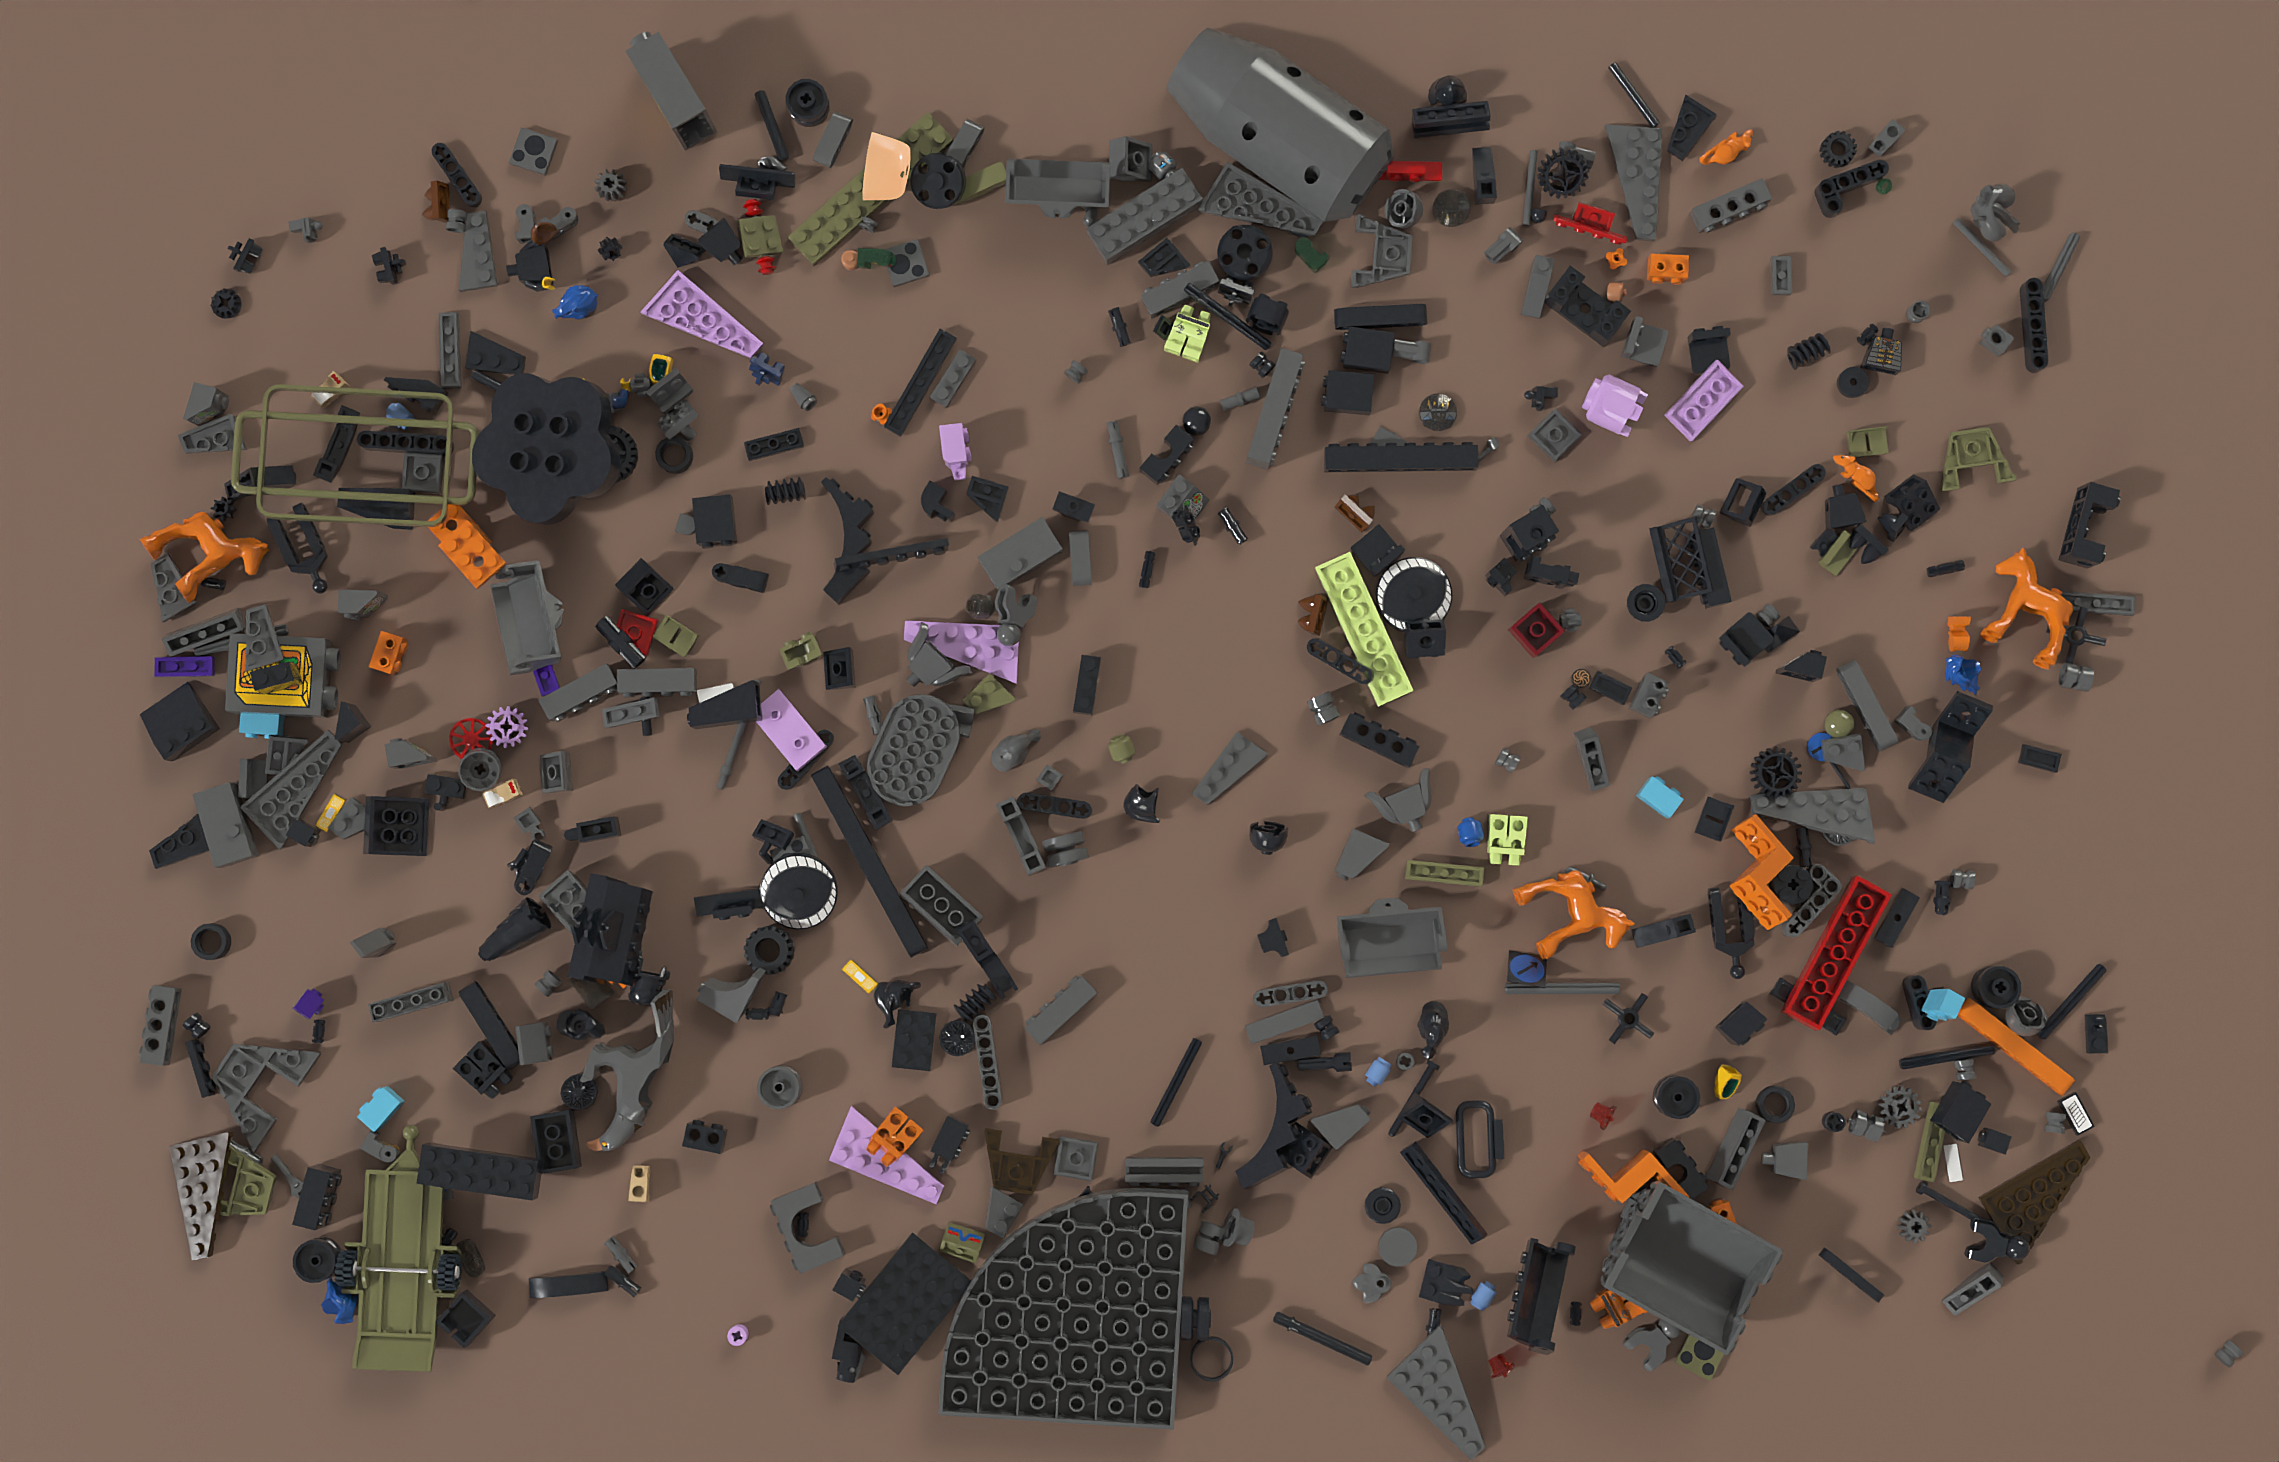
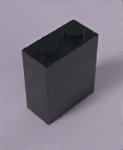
M1349 327L1348 332H1344L1343 343H1346L1345 351L1342 350L1340 362H1344L1343 368L1388 374L1395 333Z
M1329 370L1327 376L1323 378V387H1326V395L1322 394L1321 406H1325L1324 412L1370 415L1374 374Z
M730 494L692 498L696 544L702 546L703 549L713 548L715 544L732 546L733 542H737L733 497Z
M291 662L250 672L254 690L264 695L303 685L298 665Z
M1952 1081L1930 1121L1957 1141L1969 1144L1989 1110L1991 1103L1986 1100L1984 1094L1972 1090V1086L1965 1081H1961V1083Z

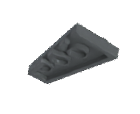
M486 211L466 215L459 283L460 292L498 286Z
M1236 732L1192 794L1208 805L1268 754Z

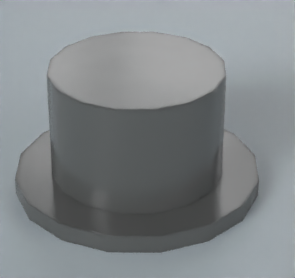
M1232 1209L1224 1221L1223 1227L1226 1229L1221 1241L1226 1247L1231 1246L1233 1243L1243 1246L1248 1245L1254 1233V1221L1242 1217L1240 1210Z

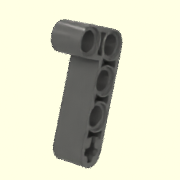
M1815 864L1807 867L1806 870L1809 872L1815 888L1812 890L1810 897L1801 902L1791 913L1792 916L1782 923L1781 932L1784 936L1798 937L1840 892L1841 882L1824 866ZM1814 868H1817L1820 872L1817 879L1812 875ZM1829 881L1834 884V889L1831 892L1826 887ZM1816 895L1821 898V903L1818 906L1814 903ZM1804 909L1808 912L1806 920L1801 917V912ZM1789 925H1795L1793 927L1794 932H1789Z

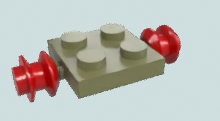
M750 199L743 205V208L748 210L745 216L749 218L737 221L745 258L760 256L756 261V264L761 266L758 272L762 273V275H770L774 273L773 270L776 269V266H772V262L775 259L768 255L781 254L783 252L775 215L759 217L763 213V210L759 209L762 203L757 201V199Z

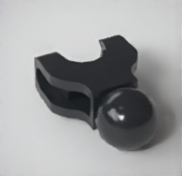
M1980 1218L1970 1220L1971 1229L1982 1234L1986 1241L1981 1246H1967L1964 1252L1967 1258L1986 1263L1992 1261L1995 1257L2005 1258V1254L2013 1260H2022L2028 1256L2030 1246L2025 1238L2021 1236L2009 1237V1234L2001 1232L1998 1226L1991 1220Z

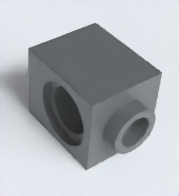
M1994 325L1984 330L1981 334L1983 338L1979 344L1998 357L2006 350L2014 337L1998 325ZM1992 335L1998 338V343L1993 342Z

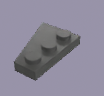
M226 415L179 434L178 437L184 452L192 454L233 451L236 421L234 415ZM242 438L241 450H247Z
M165 554L151 563L162 622L165 623L198 604L196 599L189 604L174 584L182 578V575L170 554Z
M264 604L246 610L247 642L245 649V672L284 661L285 659L268 606Z

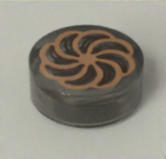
M1577 669L1571 675L1572 684L1574 683L1578 688L1588 686L1591 681V675L1585 669Z

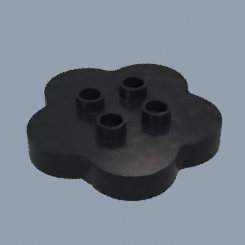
M529 373L515 374L507 378L498 387L493 397L492 421L480 432L473 445L472 463L476 474L487 485L503 490L510 507L520 518L542 525H552L561 522L571 514L579 500L603 495L611 489L619 476L621 460L618 448L608 434L612 413L610 401L606 393L598 385L577 377H566L553 383L545 378Z

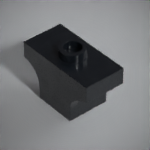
M1059 491L1052 510L1075 521L1089 523L1095 504Z
M1276 918L1268 920L1267 930L1257 934L1263 953L1276 951L1281 957L1289 955L1285 941H1288L1285 931L1280 930Z

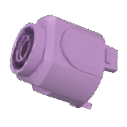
M1608 374L1602 380L1594 379L1581 408L1587 410V420L1614 433L1628 437L1631 427L1625 425L1628 418L1634 421L1638 420L1643 407L1635 402L1643 404L1648 394L1641 391V388Z

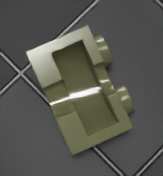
M811 632L801 635V640L798 642L790 640L784 643L785 647L779 649L788 670H792L799 665H807L817 660V657L823 656L816 638Z

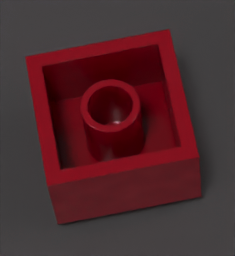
M1540 602L1508 629L1532 658L1536 657L1565 632Z

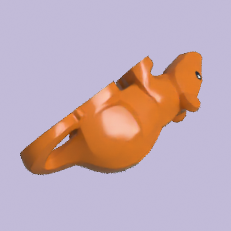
M1746 130L1740 137H1737V132L1735 131L1727 140L1724 139L1699 158L1700 163L1703 165L1713 162L1722 165L1731 163L1740 151H1746L1751 146L1753 130Z
M1833 456L1835 463L1845 469V472L1840 474L1846 479L1851 478L1852 481L1850 483L1876 503L1879 497L1875 489L1876 476L1874 472L1868 467L1858 464L1854 456Z

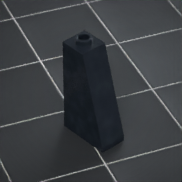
M754 680L748 681L689 707V713L687 714L688 724L694 729H704L762 721L759 683Z

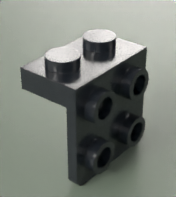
M1715 326L1712 327V330L1706 331L1705 328L1694 329L1687 337L1692 372L1694 374L1704 373L1715 360H1719L1727 370L1730 368L1727 338L1731 335L1730 328Z
M1751 612L1745 614L1719 637L1721 640L1719 644L1726 651L1730 650L1734 655L1732 656L1733 660L1739 666L1742 664L1744 667L1774 641L1771 633Z

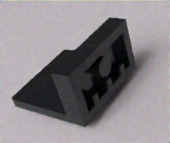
M1914 474L1884 496L1885 501L1896 507L1900 515L1904 513L1909 517L1906 524L1909 531H1913L1940 510L1927 480Z
M1380 524L1350 548L1373 577L1377 576L1405 552L1401 544L1398 546Z
M1295 1122L1294 1124L1300 1131L1299 1138L1301 1141L1281 1150V1153L1283 1152L1286 1155L1289 1165L1312 1179L1333 1146L1320 1139L1298 1122Z

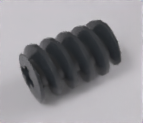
M1821 333L1810 336L1808 340L1804 339L1801 343H1796L1794 346L1787 348L1789 363L1794 370H1797V363L1803 367L1804 360L1808 364L1811 363L1810 357L1815 361L1818 360V353L1821 357H1824V350L1830 354V345Z
M798 477L796 483L793 478H790L789 484L783 479L781 485L778 480H775L774 486L768 481L765 487L767 505H770L771 499L774 504L778 503V499H780L781 503H785L786 497L789 502H793L794 497L797 501H800L801 495L806 500L804 483L800 477Z
M985 983L984 986L977 984L978 991L971 989L973 996L965 994L967 1001L965 1002L960 999V1007L956 1004L953 1005L954 1009L966 1023V1019L974 1020L972 1013L976 1016L980 1015L978 1008L983 1011L985 1010L984 1003L989 1006L991 1005L990 998L997 1000V997Z

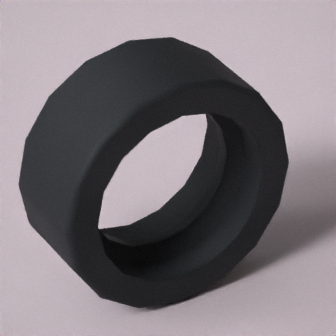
M673 436L670 440L666 437L657 445L655 451L656 461L666 472L672 474L682 473L692 464L693 450L680 437ZM671 444H678L685 450V459L678 466L668 465L663 458L664 450Z
M215 923L203 924L192 933L190 940L191 948L194 954L201 959H220L230 950L231 935L222 925ZM210 930L218 932L222 939L221 947L215 953L205 952L200 944L201 936Z
M1766 1087L1756 1097L1755 1105L1757 1112L1761 1118L1768 1122H1785L1794 1113V1097L1783 1087ZM1779 1093L1785 1098L1787 1105L1784 1113L1778 1116H1772L1767 1113L1764 1101L1768 1095Z

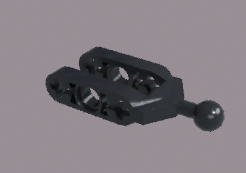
M302 502L293 506L295 514L310 515ZM267 518L268 526L290 571L311 575L314 581L312 585L314 592L317 594L326 592L328 588L327 582L320 578L318 571L328 555L313 521L298 520L315 555L300 563L281 520Z
M1719 887L1708 888V903L1714 947L1732 957L1733 966L1730 969V975L1734 979H1741L1745 975V969L1740 964V956L1755 945L1752 912L1747 909L1743 901L1737 896L1742 942L1726 943L1721 892Z

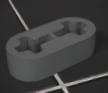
M695 210L688 211L684 218L689 228L703 234L709 230L704 224L711 225L713 223L715 225L717 223L716 219ZM696 215L697 220L701 221L700 223L694 221L693 224H691L689 218H694V216Z

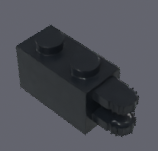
M615 816L576 823L577 828L564 831L566 840H579L580 843L622 836L619 818Z
M951 1115L947 1116L930 1150L935 1153L929 1165L930 1168L933 1169L935 1167L938 1157L941 1156L946 1159L940 1168V1173L944 1174L949 1162L953 1158H958L962 1150L959 1145L962 1140H967L970 1130H968L969 1124Z

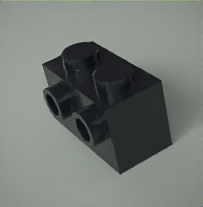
M845 1268L832 1291L853 1302L855 1298L859 1299L866 1288V1285H864L866 1279L863 1278L864 1275L857 1270L850 1271Z

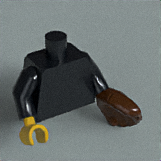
M541 222L532 227V240L520 249L519 253L515 254L516 264L506 265L508 277L518 275L519 281L525 287L536 292L547 289L555 290V287L551 286L555 279L552 277L549 251L545 245H542L558 234L555 225L549 222Z

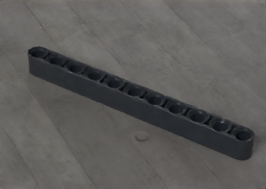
M827 765L811 774L813 781L909 956L912 958L927 950V944L831 769Z

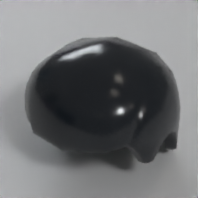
M1200 406L1190 407L1183 415V427L1189 434L1194 436L1203 435L1210 428L1211 417L1209 412Z

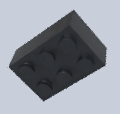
M573 1109L530 1116L536 1158L544 1159L542 1174L576 1169L582 1166Z
M322 1164L307 1167L292 1225L318 1230L330 1223L332 1218L330 1211L332 1205L337 1200L335 1192L337 1186L342 1181V1175H340L342 1169Z

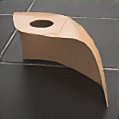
M872 132L865 164L863 200H891L903 195L910 170V147L907 144ZM904 171V175L902 178L900 177V174Z

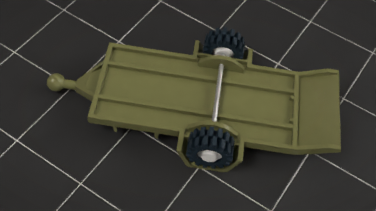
M408 1125L404 1128L403 1136L407 1139L406 1150L386 1170H366L362 1243L344 1242L347 1250H341L338 1254L339 1257H337L335 1266L336 1283L338 1286H344L342 1293L359 1294L358 1327L353 1355V1369L431 1372L437 1340L438 1324L436 1321L438 1319L439 1297L455 1298L461 1285L462 1252L457 1246H442V1229L445 1227L443 1225L445 1188L416 1184L420 1159L414 1150V1141L419 1135V1130L414 1125Z

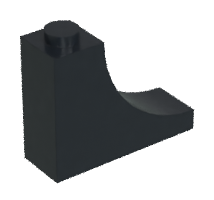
M293 465L265 467L264 487L290 488L297 484ZM250 467L239 474V483L242 486L257 487L259 467ZM231 480L224 484L227 500L236 502L244 497L254 495L237 492L233 488Z

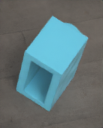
M241 713L239 733H244L245 737L257 738V735H265V739H269V735L283 736L285 716Z
M1649 777L1636 796L1665 818H1670L1684 800L1680 797L1681 793L1674 788L1669 789L1665 786L1666 782L1660 777Z
M1950 989L1930 990L1922 1011L1927 1013L1928 1018L1938 1021V1019L1945 1021L1947 1019H1956L1965 998Z
M388 1086L379 1087L372 1094L374 1098L369 1103L366 1102L359 1109L361 1113L357 1118L373 1132L380 1131L405 1102Z

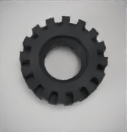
M1836 131L1835 133H1830L1820 145L1819 152H1822L1820 157H1824L1823 162L1829 163L1827 166L1831 167L1834 165V168L1839 166L1841 168L1854 158L1857 152L1855 150L1857 144H1854L1856 141L1854 138H1850L1851 134L1845 135V131L1841 133ZM1834 143H1841L1845 148L1844 155H1834L1831 150Z

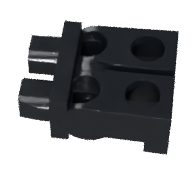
M1536 556L1527 561L1524 574L1525 580L1555 585V588L1558 589L1564 586L1573 587L1578 583L1579 573L1570 571L1571 566L1540 563L1541 558Z
M481 1040L452 1069L480 1094L485 1093L493 1099L500 1093V1090L494 1083L499 1080L506 1086L513 1079V1076L503 1065L499 1057Z

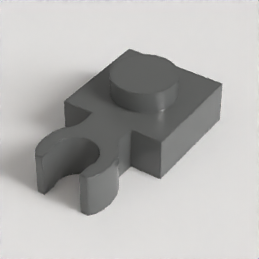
M528 807L513 818L524 834L528 831L531 832L533 840H538L535 836L536 833H541L543 837L545 836V832L537 826L541 821L531 807Z

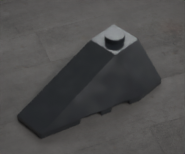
M338 488V491L415 495V492L411 489ZM338 499L337 507L365 518L414 519V502ZM385 525L392 529L413 530V526Z

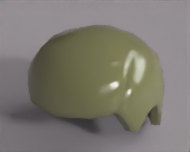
M1835 709L1826 716L1824 727L1827 734L1833 738L1848 736L1853 731L1854 720L1847 711Z

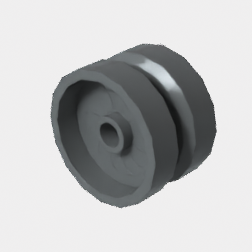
M1083 831L1042 841L1044 851L1051 852L1057 850L1056 854L1049 855L1046 858L1049 868L1060 865L1061 867L1089 858L1087 848L1075 849L1074 847L1085 842Z
M784 1065L774 1066L766 1070L760 1076L757 1084V1093L761 1102L767 1107L776 1110L785 1109L796 1103L803 1089L802 1079L798 1072ZM778 1084L782 1085V1090L780 1091L777 1090Z

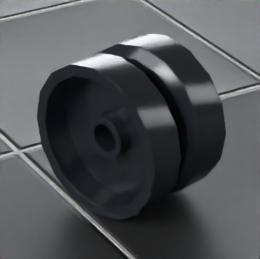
M800 79L788 88L786 106L796 123L805 127H814L821 124L827 118L830 111L829 100L823 86L817 81Z
M1986 966L1979 969L1973 976L1971 991L1974 998L1983 1006L1988 1008H2007L2019 999L2021 981L2012 969L2005 966Z
M1670 1075L1659 1080L1654 1087L1653 1101L1659 1112L1665 1116L1684 1119L1696 1112L1700 1104V1093L1693 1081L1686 1077ZM1676 1094H1679V1097H1677L1678 1100L1676 1101L1674 1097Z
M317 1237L301 1244L293 1256V1269L296 1275L309 1283H319L334 1276L337 1257H339L338 1254L341 1248L333 1239L327 1237Z
M1182 1296L1181 1340H1191L1193 1338V1328H1196V1336L1199 1341L1209 1340V1328H1211L1209 1297H1199L1197 1299V1309H1193V1298L1191 1296Z

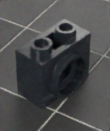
M1419 619L1417 621L1405 622L1404 649L1407 658L1445 656L1446 628L1443 619Z

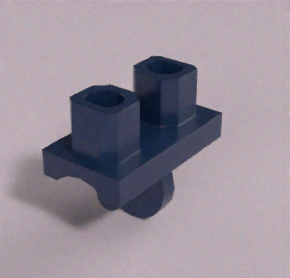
M762 352L756 358L752 356L749 370L753 371L752 376L757 378L755 384L760 386L762 382L766 384L772 382L779 386L782 382L785 366L780 362H775L773 367L767 364L769 357Z

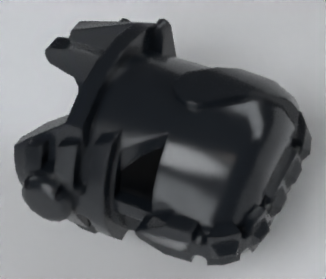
M640 950L637 969L628 997L634 1004L651 1006L652 1000L663 991V985L666 984V980H669L670 971L666 970L667 967L665 966L661 969L660 974L642 971L643 958L642 950Z

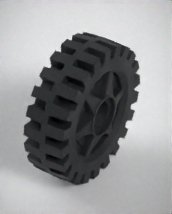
M610 425L608 434L617 446L621 460L617 483L633 473L632 470L637 466L636 462L638 461L639 453L635 441L626 431Z

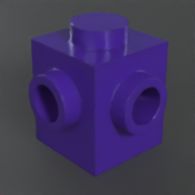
M314 988L312 990L307 989L292 1009L309 1020L313 1014L318 1015L324 1007L322 1005L324 1001L321 998L322 994Z

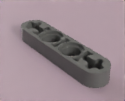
M1317 980L1263 989L1254 994L1253 1001L1259 1007H1269L1317 999L1327 994L1328 987L1325 982ZM1316 984L1324 987L1320 995H1318V992H1311L1312 996L1308 997L1309 990L1307 985H1311L1310 989L1316 988ZM1297 987L1305 989L1304 997L1298 998L1295 996L1294 991ZM1278 990L1286 992L1285 1000L1278 1001L1275 994ZM1269 991H1273L1272 998L1274 1003H1270L1271 999L1264 1000V1004L1256 1000L1260 993H1263L1264 996H1270Z

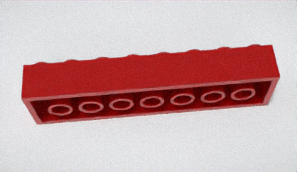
M1858 875L1851 878L1780 1012L1814 1031L1821 1030L1891 898V893Z

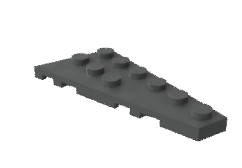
M1606 124L1605 130L1610 141L1609 145L1613 152L1620 185L1624 192L1635 240L1655 241L1662 128Z

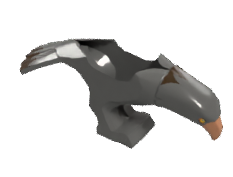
M663 989L651 1002L657 1031V1040L654 1043L640 1050L628 1044L611 1047L603 1042L596 1044L592 1048L580 1081L586 1082L597 1079L602 1073L603 1065L613 1067L617 1076V1111L613 1122L605 1134L586 1143L588 1148L594 1151H613L623 1146L645 1125L644 1120L653 1103L648 1097V1086L657 1069L662 1064L669 1062L674 1042L673 991L671 989ZM638 1101L645 1102L650 1105L642 1107Z

